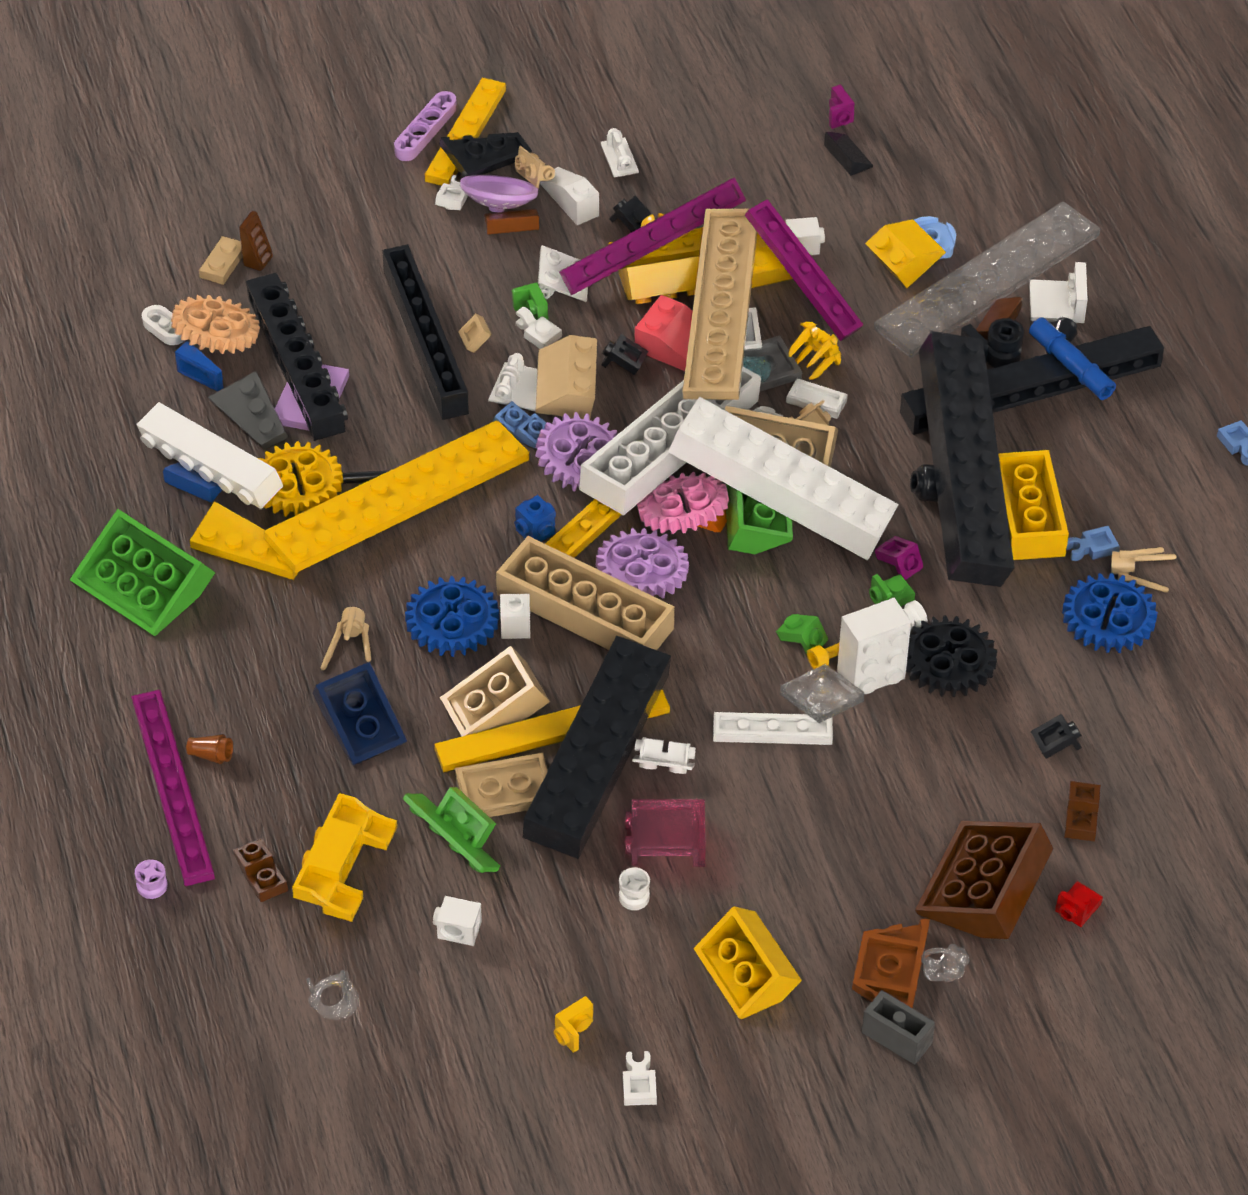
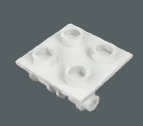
M541 245L538 284L545 299L550 298L557 291L586 302L588 287L571 295L559 271L581 259Z
M514 353L510 355L508 362H505L488 401L508 405L513 401L522 409L535 411L537 369L524 366L521 354Z

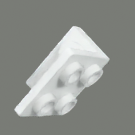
M1075 262L1074 273H1069L1068 281L1030 280L1031 321L1044 317L1047 321L1054 322L1060 317H1066L1075 323H1084L1088 301L1086 263Z

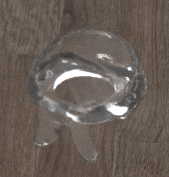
M341 970L339 974L319 981L315 987L311 978H307V984L311 992L308 1001L310 1006L320 1016L338 1020L346 1018L356 1011L360 1000L359 993L350 981L347 971ZM336 985L342 987L343 998L338 1004L326 1006L321 1003L320 997L326 988Z

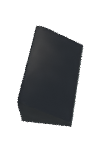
M825 132L824 146L850 176L873 168V164L847 134Z

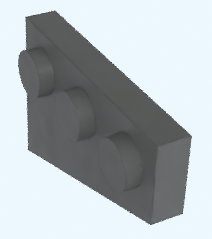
M256 371L208 396L209 400L217 408L222 410L230 420L234 421L263 450L288 438L275 407Z

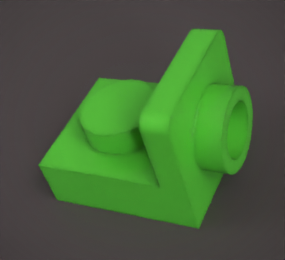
M537 282L512 289V303L515 311L526 307L532 312L536 320L542 316L548 320V303Z
M878 574L872 576L869 594L875 604L895 598L898 604L903 606L915 600V592L901 574L885 581Z

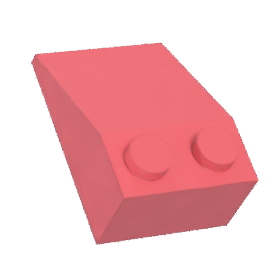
M660 295L635 327V343L648 351L646 356L685 371L693 310L681 302Z

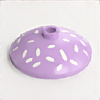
M470 175L463 177L460 181V187L465 194L475 202L488 206L492 212H504V209L520 207L538 196V188L533 184L506 176Z

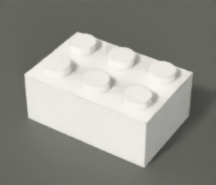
M895 598L842 616L837 674L853 698L862 694H869L875 689L889 684H896L905 679L911 621Z

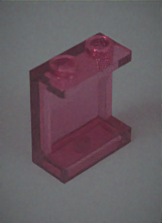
M632 799V811H626V830H632V836H626V854H632V865H638L639 856H693V867H705V799Z

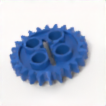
M1098 573L1097 580L1088 575L1086 583L1078 580L1077 587L1071 586L1069 594L1065 595L1062 614H1064L1063 623L1068 624V632L1075 631V640L1084 638L1083 646L1093 643L1095 651L1100 646L1105 647L1106 653L1110 652L1111 647H1115L1116 651L1121 653L1122 646L1131 651L1133 650L1134 643L1142 646L1143 638L1149 640L1151 632H1154L1158 614L1155 611L1156 603L1151 602L1152 594H1144L1145 586L1136 588V580L1127 583L1125 582L1124 575L1119 580L1114 578L1113 573H1110L1108 579H1105L1101 573ZM1114 596H1118L1115 607L1111 611L1108 625L1105 630H1102Z
M450 576L449 582H444L439 577L438 584L436 585L428 581V589L419 586L418 595L411 594V602L406 604L405 622L407 632H411V639H418L419 647L428 644L429 653L435 648L439 649V656H442L446 650L450 651L451 657H454L456 650H460L463 655H466V648L469 647L476 652L477 643L486 646L487 637L493 638L494 630H498V601L493 600L492 592L486 593L485 585L477 588L476 580L467 584L465 577H462L459 582H455L453 576Z

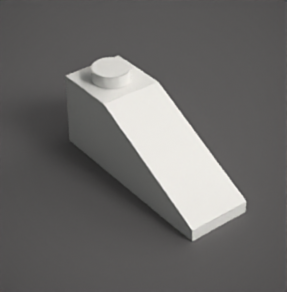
M557 167L554 169L555 176L552 180L540 181L539 184L576 225L599 216V192L586 178Z

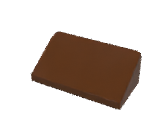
M1023 298L997 299L977 327L978 333L988 340L989 327L995 320L1002 318L1015 320L1021 312Z

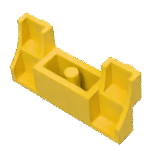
M339 793L323 826H319L315 832L314 844L311 850H307L303 856L302 868L292 886L293 898L322 906L323 914L352 922L363 900V891L347 886L344 883L363 844L387 850L397 829V820L385 817L371 810L355 797Z

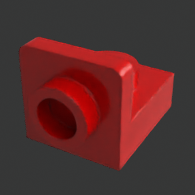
M1077 881L1068 892L1061 891L1059 893L1055 912L1059 913L1066 921L1073 922L1082 927L1102 904L1103 896Z

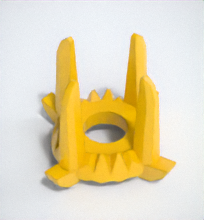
M803 322L800 325L805 329L790 347L788 355L792 357L803 343L806 342L804 344L806 347L795 360L797 364L812 350L817 352L807 364V368L812 366L819 358L825 357L809 377V380H814L833 362L836 365H840L841 353L837 345L838 338L834 334L830 336V334L817 328V324L813 322Z

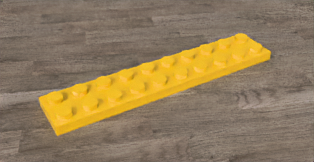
M496 420L264 530V539L286 564L297 573L528 461L530 452Z

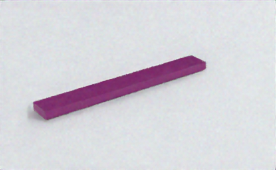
M735 177L564 268L559 273L570 294L573 295L704 224L706 209H732L747 200Z
M161 690L131 696L184 885L189 886L214 880V871Z

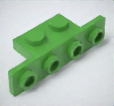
M450 787L438 807L423 794H405L403 800L410 806V811L430 824L429 828L434 833L443 836L449 842V847L453 851L462 854L469 861L472 869L480 873L497 872L500 865L482 849L496 823L457 787Z

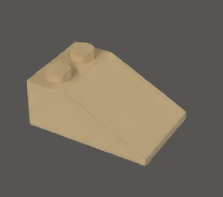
M512 646L440 697L461 736L525 720L550 702L528 663Z

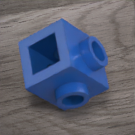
M539 495L523 501L515 508L516 521L514 524L516 531L524 539L530 536L542 542L555 534L556 511L549 502L546 503Z

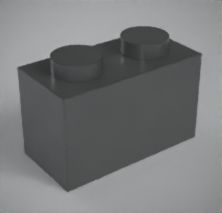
M883 990L880 991L864 1011L862 1033L914 1065L933 1043L935 1022Z

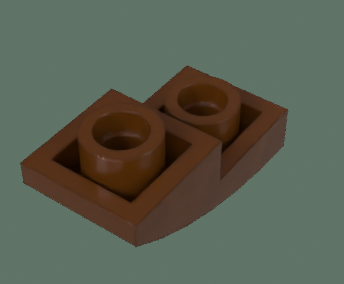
M262 839L247 843L233 850L244 876L260 902L289 891L287 881L276 867L273 855Z

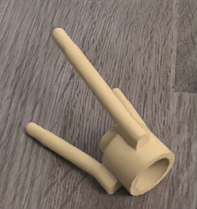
M1162 547L1132 551L1120 550V552L1112 551L1111 573L1118 574V580L1124 575L1125 581L1136 580V584L1168 592V587L1131 576L1129 572L1135 571V562L1174 560L1176 555L1157 554L1164 552Z
M347 607L342 612L341 621L337 623L336 632L320 667L322 671L326 670L342 633L344 634V640H349L350 637H357L359 634H362L365 659L367 662L371 661L368 636L369 625L364 623L365 613L360 608Z

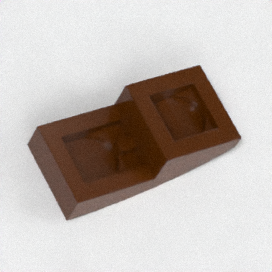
M1070 781L1065 838L1095 842L1101 785Z

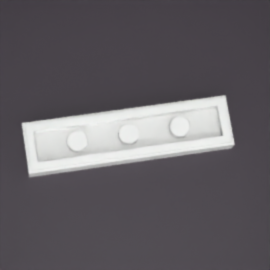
M714 712L713 742L832 745V715Z

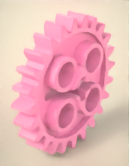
M692 472L689 476L681 473L679 478L671 475L669 477L670 480L664 481L637 504L640 520L644 522L645 527L651 526L652 531L660 528V533L671 530V534H674L680 529L682 533H686L687 528H692L696 531L698 525L707 527V521H717L716 515H724L723 509H728V502L730 500L726 484H723L722 481L716 480L713 476L706 477V473L696 476L695 472ZM678 492L681 493V495L683 496L685 507L687 511H689V513L685 512L681 497L678 494Z

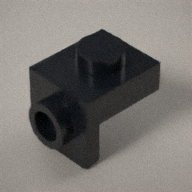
M635 195L628 202L624 198L613 207L615 213L609 219L613 223L619 218L630 232H633L641 227L642 221L647 216L652 214Z

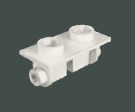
M616 128L610 129L607 134V141H602L601 146L613 176L620 177L639 173L626 138H622L620 130Z
M643 737L642 740L636 739L635 751H639L640 755H635L632 762H639V767L657 769V765L669 767V772L686 774L687 770H692L695 766V763H689V759H695L696 748L690 747L691 744L669 741L668 752H663L664 740Z

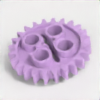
M575 412L573 419H570L566 413L563 415L562 421L554 417L552 424L547 422L544 430L541 429L537 439L535 457L540 458L538 466L545 467L544 475L553 474V483L560 479L562 481V488L571 484L572 491L575 492L577 487L580 486L581 465L616 436L617 430L608 431V422L600 425L599 417L591 421L587 413L584 419H581L577 412Z
M632 528L631 533L628 535L624 531H620L619 538L615 535H610V542L604 540L603 547L598 548V555H596V567L598 570L652 596L657 594L662 599L665 598V591L674 594L675 587L681 589L682 581L687 579L689 562L687 561L688 554L683 553V546H677L676 539L667 541L668 534L659 537L657 536V530L647 534L645 528L642 529L641 533H637Z

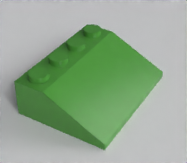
M117 509L70 578V581L156 636L200 597L215 572Z

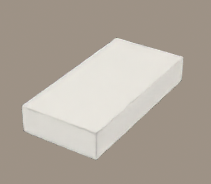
M797 378L787 395L786 403L804 408L810 403H813L815 406L824 400L825 402L820 407L823 412L827 411L831 417L837 419L847 402L848 394Z

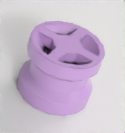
M150 859L142 861L137 865L134 875L138 893L147 899H154L163 895L168 886L164 865L157 860Z

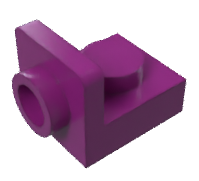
M841 84L831 87V99H829V126L831 129L854 122L855 103Z
M894 536L875 549L877 559L896 566L898 575L901 574L905 580L924 567L918 545L912 541Z

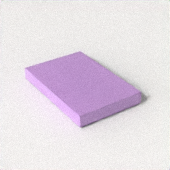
M322 364V369L327 368L329 372L330 386L336 387L340 399L349 378V369ZM287 382L275 410L283 426L309 431Z

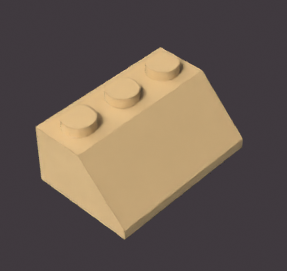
M569 335L539 350L535 413L562 417L566 413L570 418H573L575 412H577L581 419H584L587 413L590 419L595 400L596 338Z

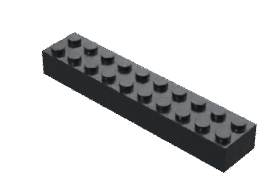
M931 331L919 349L948 580L1001 587L1015 567L983 342L980 338Z

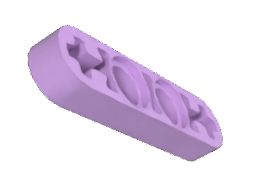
M442 91L430 100L395 140L394 149L397 159L410 161L417 157L456 112L455 94ZM434 116V117H437L438 119H437V120H427L426 118ZM421 131V132H424L425 134H424V135H418V136H417V135H414L413 133H414V132Z

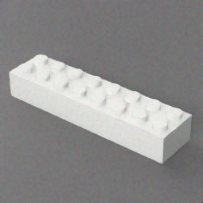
M743 367L739 400H705L725 410L726 406L749 410L759 400L761 376ZM684 380L581 465L580 491L624 516L686 463L668 453L679 427L697 401V399H683Z
M701 397L697 399L679 427L668 453L866 560L870 558L899 505Z

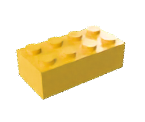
M1049 450L998 453L1013 560L1065 557L1069 533Z

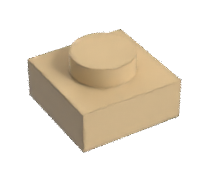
M476 313L458 331L466 349L473 353L491 336L484 318Z

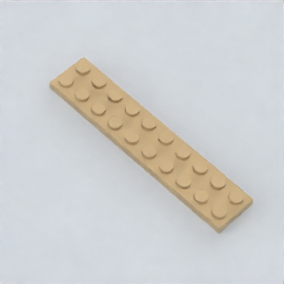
M749 209L705 210L683 384V399H698L701 397L711 400H739L757 231L745 217Z

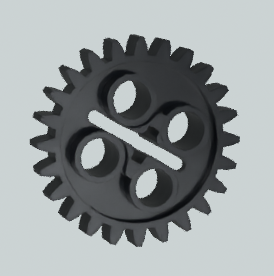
M946 615L943 616L942 622H938L935 617H932L930 625L925 621H921V628L912 627V634H910L906 672H910L911 681L919 679V688L928 685V693L930 694L935 689H938L941 697L944 696L946 691H950L952 697L956 696V691H961L964 696H967L968 688L977 692L979 684L986 686L987 678L993 677V671L996 669L997 649H994V640H988V631L979 633V624L970 627L969 619L962 624L959 623L958 616L954 618L953 622L949 621Z

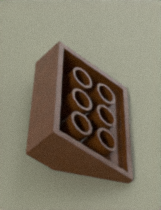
M961 821L915 909L916 913L980 938L1009 939L1054 849L1041 823Z

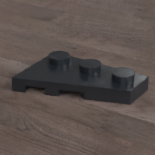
M519 132L489 134L487 138H473L472 135L463 136L462 139L450 140V137H441L439 142L441 148L463 177L483 175L515 163L519 146H522L529 153L532 152Z

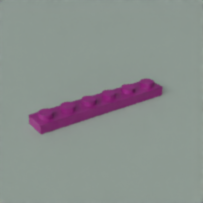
M767 199L749 209L745 217L839 340L842 341L860 330L864 324Z

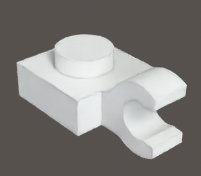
M522 307L516 312L520 319L515 324L524 330V338L539 349L558 341L562 337V329L543 316L536 320L532 312L526 307Z

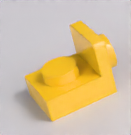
M584 996L555 1015L554 1035L562 1046L566 1045L573 1053L579 1050L578 1032L586 1030L591 1022H593V1003Z

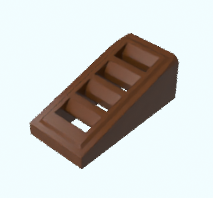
M252 211L239 227L243 264L246 267L262 271L273 257V253L258 213Z

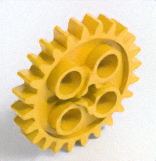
M296 441L294 447H290L286 442L284 445L285 449L281 450L279 447L274 446L275 453L272 454L266 451L265 459L258 458L276 469L283 484V487L264 506L265 509L272 506L274 514L283 510L285 517L290 511L294 512L296 516L300 514V511L311 509L336 497L337 492L342 491L343 473L341 464H338L336 456L331 457L329 449L322 452L321 445L313 449L310 442H307L304 447L300 446L299 441ZM291 463H294L296 466L297 476L299 483L302 485L303 495H300L296 476L293 473Z

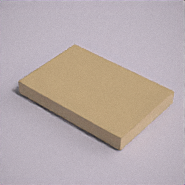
M543 753L455 768L459 790L489 817L527 811L548 772Z

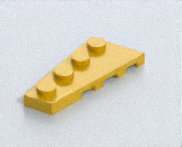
M215 501L190 539V548L292 580L298 574V572L295 573L264 539L263 528Z

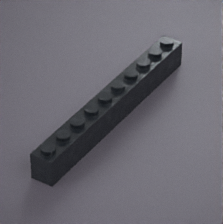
M1151 326L1075 346L1091 363H1096L1099 369L1111 380L1161 367L1164 346ZM1049 353L1001 367L987 369L993 413L1086 387L1079 382L1076 375L1068 370L1053 354ZM924 388L911 390L901 395L900 414L913 435L929 431Z

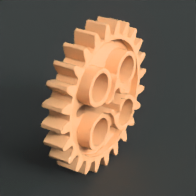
M197 295L196 300L191 297H187V302L180 300V304L175 305L171 319L172 328L175 329L176 335H181V340H190V346L198 344L200 350L205 347L209 348L211 353L215 349L219 350L221 354H224L225 350L235 354V349L244 352L245 347L251 348L252 344H256L260 330L259 320H255V314H249V308L241 309L242 304H231V299H228L226 302L222 301L221 296H218L217 299H212L210 295H207V298L203 299Z

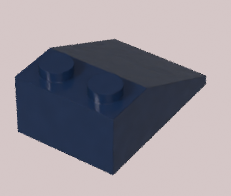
M370 661L315 685L313 695L353 766L407 742Z

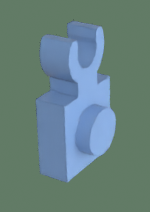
M1240 420L1218 429L1217 438L1232 455L1239 452L1241 454V462L1248 466V427Z
M1109 526L1082 532L1081 539L1077 537L1068 538L1066 550L1076 549L1071 551V561L1081 560L1087 554L1094 560L1110 556L1112 551L1119 552L1120 546Z

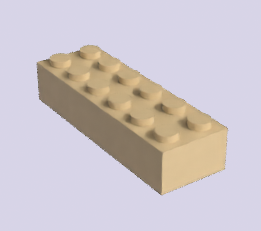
M530 536L525 538L496 572L498 596L500 594H529L531 612L608 650L616 635L657 650L674 630V606Z

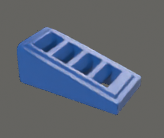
M186 341L175 351L177 372L217 392L224 388L222 370L194 345L190 346L189 342Z

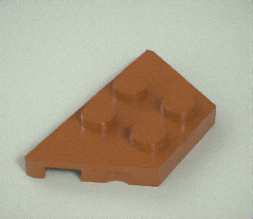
M921 919L918 925L908 927L897 924L886 929L877 928L864 931L852 990L870 1002L883 990L913 1008L930 919Z

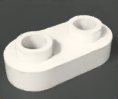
M152 305L145 308L142 312L143 326L149 332L168 345H178L185 341L181 340V335H176L175 329L172 328V312L161 305Z

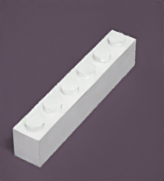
M160 402L136 424L142 435L140 439L147 447L151 449L155 447L170 460L174 458L188 471L193 469L204 480L217 483L226 493L232 492L236 494L247 505L253 504L262 509L283 487L274 467Z

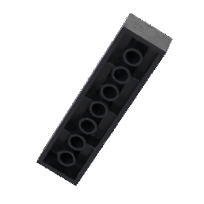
M616 635L524 817L522 838L579 859L631 754L636 739H638L669 676L671 655Z

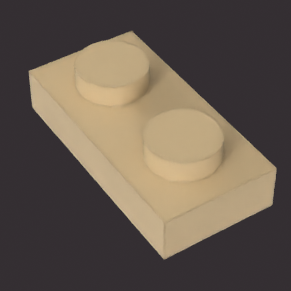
M222 236L200 268V278L224 285L242 259L241 241Z

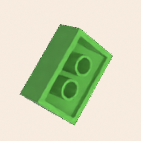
M726 484L730 500L728 502V509H726L728 550L758 554L792 541V519Z

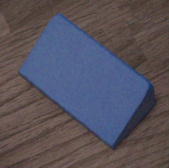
M180 462L163 469L165 483L210 503L222 491L217 483L213 481L207 482L198 472L193 469L188 471Z

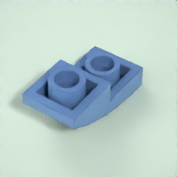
M513 401L493 418V421H499L518 441L532 448H535L541 429L544 430L546 422L536 413L529 416Z

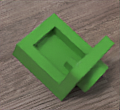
M792 614L785 619L784 624L776 631L780 641L801 643L806 654L808 649L818 645L823 646L828 641V637L817 616Z

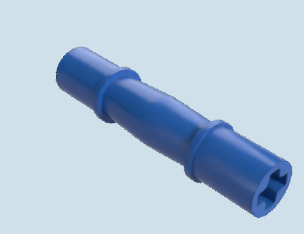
M1044 317L1033 322L1030 326L1029 334L1045 348L1046 352L1053 354L1068 370L1076 375L1082 385H1085L1100 400H1105L1113 394L1116 389V383L1099 369L1096 363H1091L1078 348L1066 340L1064 333L1059 332Z

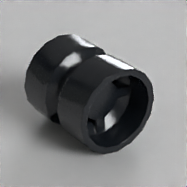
M1009 318L998 319L991 323L989 327L987 362L994 368L1021 360L1024 328L1016 320Z

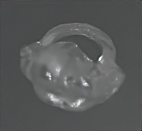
M950 944L948 949H928L921 955V961L924 964V975L930 981L943 980L951 982L955 979H960L964 976L965 967L969 963V955L964 948L956 944ZM934 953L943 954L938 961L929 957V955Z

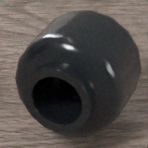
M923 464L911 474V492L921 501L938 502L933 465Z

